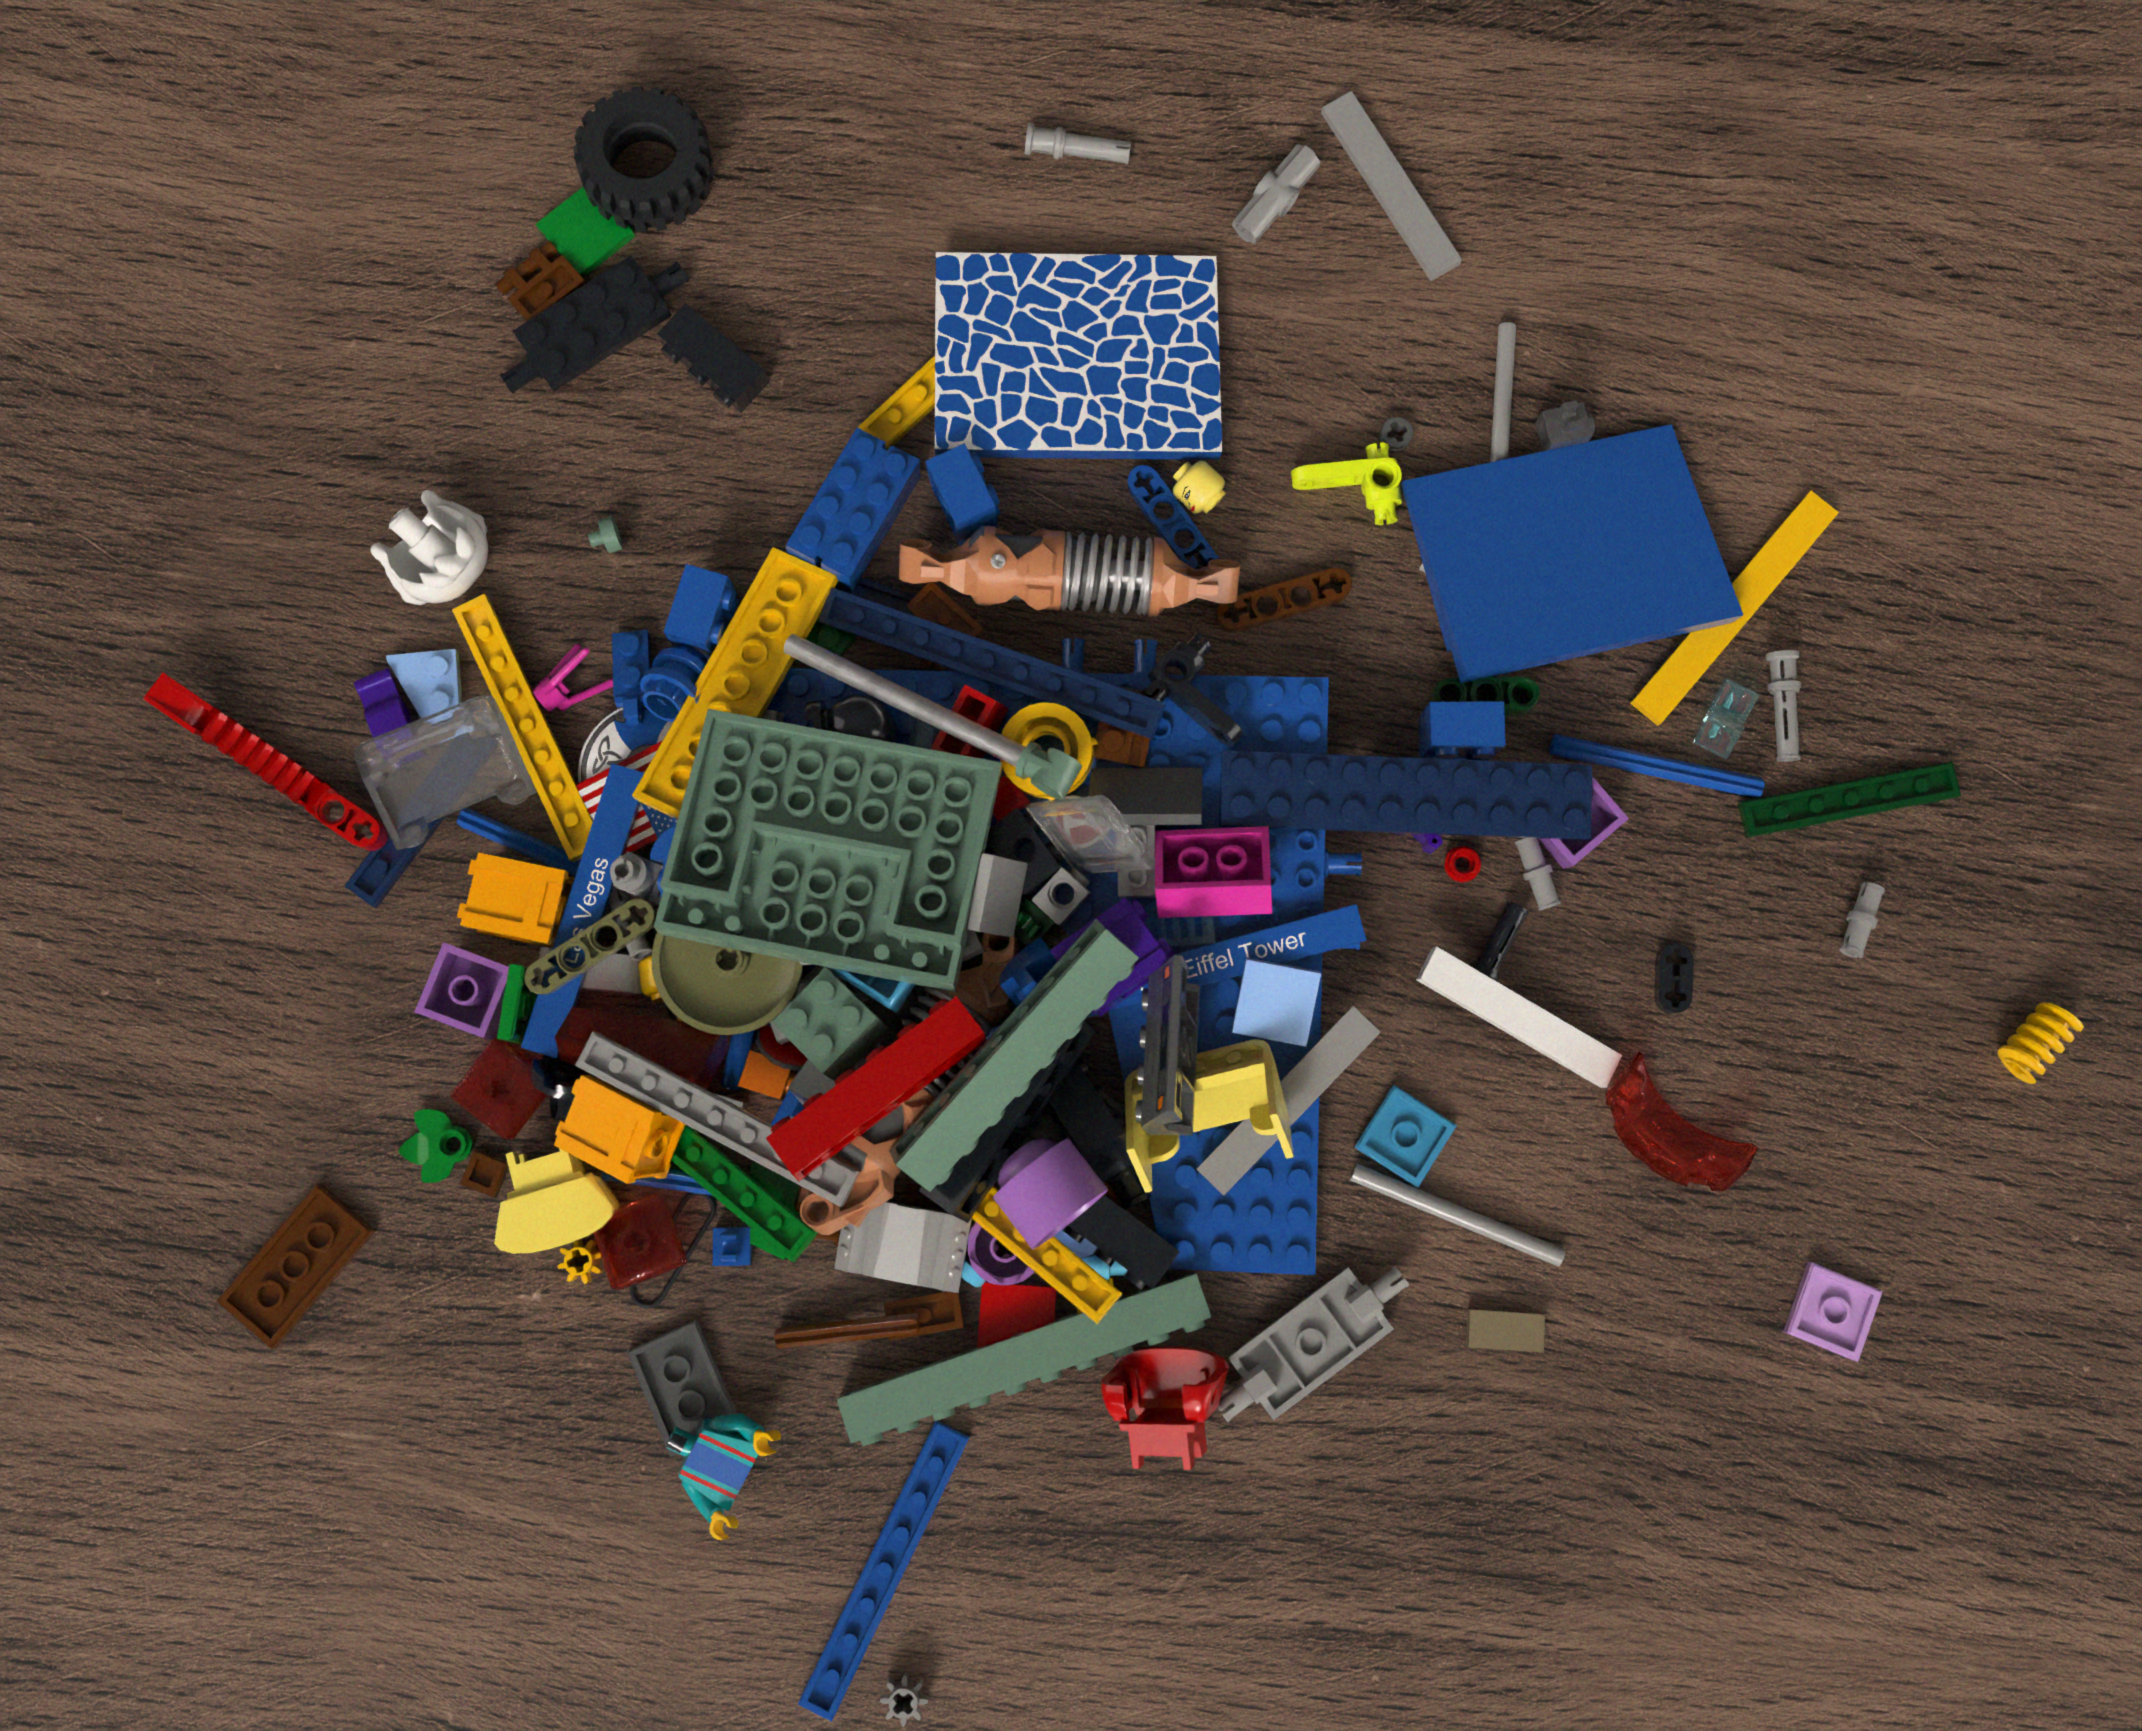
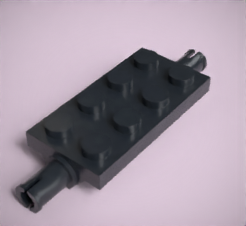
M632 255L513 330V333L527 352L525 354L526 359L504 373L499 374L512 394L537 377L540 379L544 378L553 392L670 318L672 314L664 303V296L684 283L689 282L688 276L676 261L653 278L650 276L646 277Z

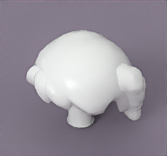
M425 490L421 494V501L428 510L424 519L421 521L409 510V507L399 510L390 520L389 529L393 530L403 540L393 548L378 542L374 543L370 549L375 559L380 561L385 568L386 575L393 587L400 593L402 599L407 603L416 605L448 602L461 596L481 575L488 558V542L486 538L488 530L482 515L453 501L442 499L433 491Z

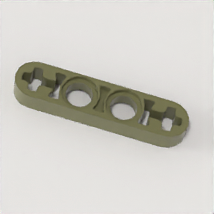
M633 899L612 911L532 963L525 972L524 981L527 988L531 992L540 995H548L562 988L652 929L657 916L654 906L642 899ZM634 907L640 910L647 909L648 913L644 916L646 923L641 925L634 922L627 926L626 929L631 934L626 937L623 927L615 919L620 916L621 921L626 922L634 916L632 912ZM605 926L613 927L617 933V940L610 947H602L597 941L598 931ZM574 946L580 947L585 953L584 963L577 968L570 967L565 960L566 952ZM556 957L559 967L567 975L562 978L561 972H556L548 978L550 983L548 987L543 984L536 985L535 980L539 977L536 971L541 969L547 972L555 968L556 965L551 960Z

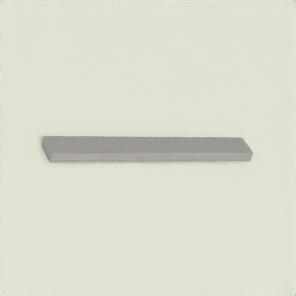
M592 1032L575 1066L840 1207L844 1206L861 1171L835 1157H831L798 1182L766 1140V1137L772 1133L770 1130L773 1126L772 1124L598 1032Z

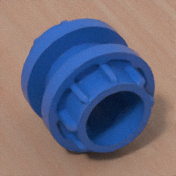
M686 645L661 650L655 657L652 668L646 671L640 681V689L643 693L641 699L648 711L661 720L674 722L688 695L695 698L697 692L695 683L707 664L708 659L700 651ZM701 694L695 698V703H698Z

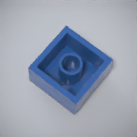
M964 443L925 461L930 486L959 546L963 545L981 525L996 526L998 528L997 516L1001 515L998 507L1000 501L992 484L990 483L985 486L986 481L982 474L984 468L976 452L970 454Z
M685 565L663 631L674 647L679 645L690 646L700 651L709 660L741 604V599H738L739 595L729 577L692 565Z
M1504 701L1429 702L1418 717L1419 758L1481 761L1492 759L1506 745Z

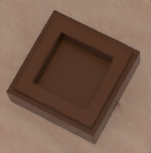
M474 1149L460 1185L497 1198L509 1170L508 1162L481 1150Z

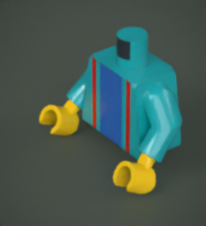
M743 1413L720 1415L714 1419L705 1418L696 1435L676 1426L666 1444L667 1449L684 1456L678 1474L682 1480L681 1484L695 1507L710 1523V1534L717 1540L729 1539V1536L723 1531L724 1522L731 1529L738 1527V1519L732 1515H723L724 1509L730 1510L757 1456H767L776 1453V1450L768 1445V1440L777 1441L781 1439V1434L778 1430L773 1429L765 1432L762 1425Z

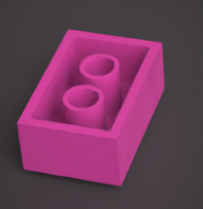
M1269 826L1155 831V894L1158 918L1272 914Z

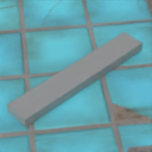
M1350 91L1323 106L1321 110L1322 116L1430 282L1459 266L1462 261L1460 255L1353 92Z
M1354 1006L1280 1081L1289 1114L1290 1126L1381 1033ZM1250 1119L1243 1120L1204 1160L1197 1170L1224 1196L1278 1140L1277 1134L1260 1135L1254 1131Z

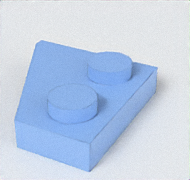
M448 649L386 655L388 664L425 724L436 725L463 722L459 651Z

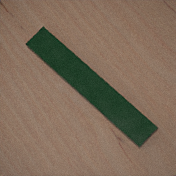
M1953 761L1742 801L1738 803V808L1747 839L1961 797V792Z

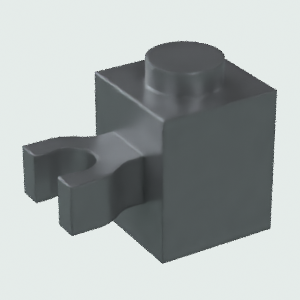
M1577 400L1563 403L1558 408L1542 411L1535 422L1542 451L1589 442L1595 431L1592 414L1586 412L1584 402L1577 403Z

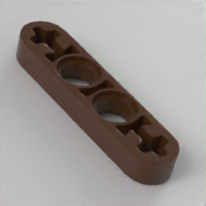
M1330 568L1237 595L1236 602L1219 605L1216 620L1219 627L1225 632L1237 633L1337 604L1345 600L1349 595L1352 579L1344 569ZM1330 578H1335L1337 583L1343 582L1344 585L1341 586L1339 593H1335V590L1330 588L1323 590L1320 595L1322 599H1318V591L1314 582H1318V589L1328 586ZM1296 587H1304L1309 590L1311 600L1306 604H1297L1291 597V591ZM1262 597H1271L1275 600L1277 609L1271 614H1264L1258 610L1257 601ZM1250 601V610L1254 619H1249V612L1241 614L1238 618V623H1233L1230 618L1224 619L1223 616L1227 615L1228 608L1233 607L1234 612H1241L1246 610L1247 604L1245 602Z

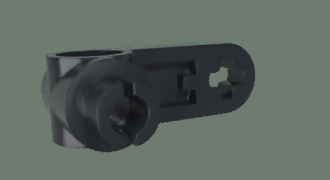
M1193 633L1187 643L1178 641L1160 658L1159 663L1148 674L1151 683L1141 691V694L1149 698L1156 694L1153 699L1161 702L1169 698L1215 739L1227 747H1233L1243 736L1241 728L1190 684L1205 667L1203 657L1212 649L1207 639L1198 646L1203 636L1199 633ZM1171 666L1177 667L1182 671L1183 678L1172 679L1167 675L1165 669Z

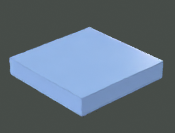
M1246 957L1232 1033L1307 1046L1321 972Z

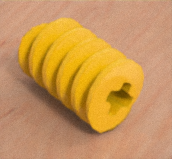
M2039 1003L2035 1009L2036 1013L2029 1014L2026 1018V1024L2019 1025L2016 1030L2017 1034L2011 1035L2007 1040L2008 1045L2001 1046L1997 1052L2003 1065L2015 1077L2029 1084H2036L2035 1078L2030 1073L2031 1071L2039 1075H2043L2046 1072V1069L2040 1063L2041 1060L2048 1064L2055 1062L2054 1056L2049 1052L2050 1049L2057 1053L2064 1052L2065 1047L2059 1039L2066 1042L2074 1040L2073 1034L2068 1029L2081 1032L2084 1028L2081 1021L2073 1014L2052 1003Z

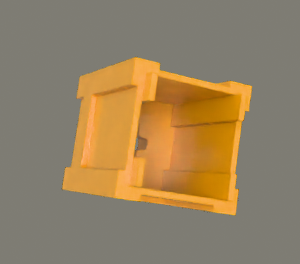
M478 852L477 859H471L467 873L473 875L467 903H460L457 918H461L460 925L476 929L477 933L553 948L575 878L568 877L569 872L565 870Z
M581 1075L580 1079H576L571 1091L575 1097L565 1122H559L555 1132L557 1138L554 1146L626 1184L635 1183L636 1179L666 1178L671 1166V1159L685 1124L600 1078H595L591 1075Z

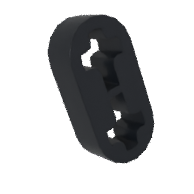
M1676 943L1665 946L1656 955L1654 998L1657 1007L1662 1012L1677 1014L1688 1009L1692 1001L1693 956L1687 947ZM1673 951L1676 952V958L1682 959L1683 962L1682 965L1676 966L1675 976H1673L1672 964L1666 963V957L1671 956ZM1672 982H1675V994L1682 997V1000L1676 1002L1674 1007H1672L1671 1000L1665 999V993L1672 991Z

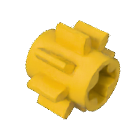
M579 1239L573 1242L574 1248L572 1249L560 1248L559 1251L565 1257L564 1263H560L557 1268L566 1269L570 1273L567 1277L568 1282H573L581 1275L584 1284L591 1283L590 1273L600 1274L605 1271L599 1264L600 1258H604L607 1253H598L595 1249L596 1239H591L586 1246H583L582 1240ZM581 1255H588L589 1262L583 1266L576 1265L575 1259L581 1257Z

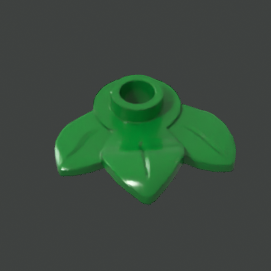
M432 1109L418 1110L414 1112V1120L420 1132L410 1137L399 1148L398 1152L409 1162L423 1165L421 1170L422 1183L441 1182L451 1174L455 1163L465 1160L471 1154L473 1138L465 1128L453 1126L451 1120L444 1112ZM457 1137L461 1145L454 1152L450 1148V1141Z

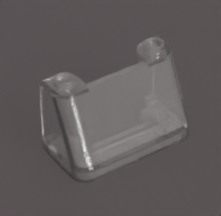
M490 695L474 697L360 744L353 754L362 780L397 851L403 848H413L423 843L429 833L427 823L495 795H497L501 802L514 805L524 802L529 796L537 793L506 720L495 698Z

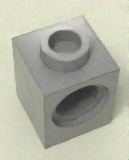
M1061 867L1032 901L1056 924L1064 926L1093 894L1086 888L1091 882L1075 867L1070 872L1066 868ZM1062 884H1070L1074 889V898L1066 905H1061L1056 899V890Z

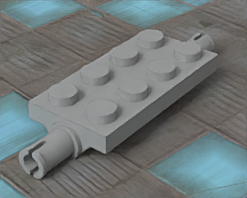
M1393 1266L1390 1271L1368 1286L1367 1284L1362 1285L1349 1267H1346L1227 1356L1241 1375L1239 1379L1241 1383L1220 1398L1218 1410L1226 1421L1230 1422L1233 1417L1254 1401L1256 1404L1261 1403L1274 1421L1394 1330L1381 1310L1384 1309V1303L1409 1286L1406 1279L1400 1277L1402 1275L1401 1272Z

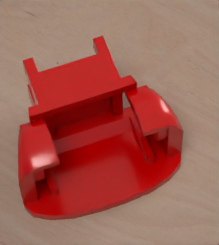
M1155 1346L1136 1349L1115 1361L1113 1369L1101 1379V1393L1110 1416L1114 1421H1120L1119 1427L1121 1431H1128L1133 1469H1140L1144 1465V1456L1182 1457L1183 1470H1191L1195 1466L1194 1457H1202L1206 1453L1207 1443L1204 1423L1218 1408L1229 1370V1365L1224 1358L1214 1352L1200 1348ZM1131 1408H1134L1136 1415H1139L1135 1421H1130L1129 1410Z

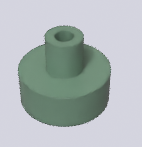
M610 515L598 519L599 530L588 533L591 546L595 547L605 544L609 554L623 550V542L614 517Z

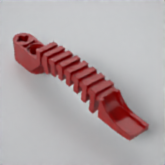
M162 672L143 699L193 734L202 737L201 739L207 744L217 747V750L224 755L232 757V760L246 768L249 767L248 771L261 777L267 784L274 786V789L288 796L287 798L294 803L305 807L304 809L322 824L353 845L367 851H376L386 844L388 829L382 821L339 793L331 785L323 782L321 778L310 773L308 769L296 763L292 758L280 753L281 751L274 746L266 744L267 741L253 733L251 734V730L237 723L232 717L222 713L221 710ZM342 803L344 806L343 816L339 820L332 821L330 817L332 807ZM364 827L370 828L369 830L373 833L370 839L365 838L364 833H362Z

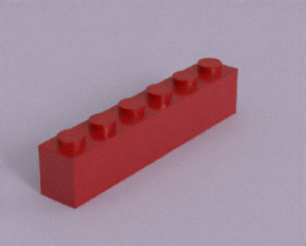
M957 996L950 1001L943 999L935 1004L928 1012L930 1016L917 1025L916 1022H913L904 1027L897 1035L898 1040L887 1048L882 1045L873 1050L866 1057L867 1063L856 1071L853 1069L845 1071L834 1081L835 1087L824 1095L821 1092L813 1095L803 1104L804 1110L792 1119L790 1116H786L772 1126L770 1129L772 1133L766 1137V1140L798 1182L987 1041L984 1031Z

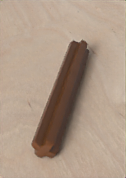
M917 1313L781 1327L775 1330L774 1336L776 1347L784 1349L914 1335L920 1332L921 1324Z

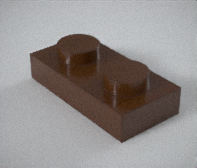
M944 1291L883 1303L885 1316L917 1313L920 1317L921 1329L919 1333L889 1337V1341L965 1327L959 1293Z

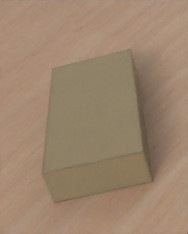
M1467 1308L1466 1347L1544 1353L1545 1314Z

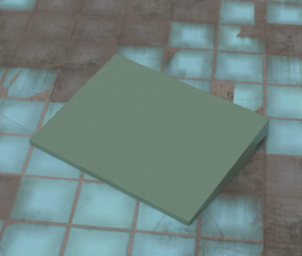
M708 709L660 884L663 893L654 928L660 935L956 992L969 931L967 923L982 853H985L1002 762Z

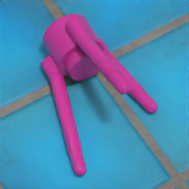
M575 644L553 670L539 681L540 684L532 689L535 697L549 712L556 707L564 712L571 705L613 687V679H609L567 698L566 695L571 690L563 679L589 654V648L585 647L580 651V644Z

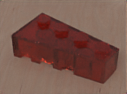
M572 1007L555 1035L560 1060L576 1064L589 1037L595 1031L706 1090L728 1052L727 1035L707 1033L688 1025L684 1021Z

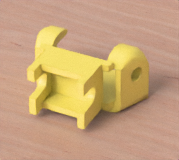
M560 1148L559 1152L529 1161L526 1154L518 1155L517 1152H510L506 1154L515 1191L508 1192L507 1200L500 1202L494 1244L499 1250L512 1254L535 1253L566 1245L587 1237L602 1228L612 1218L613 1212L621 1209L620 1203L605 1180L600 1176H594L592 1172L585 1174L582 1160Z

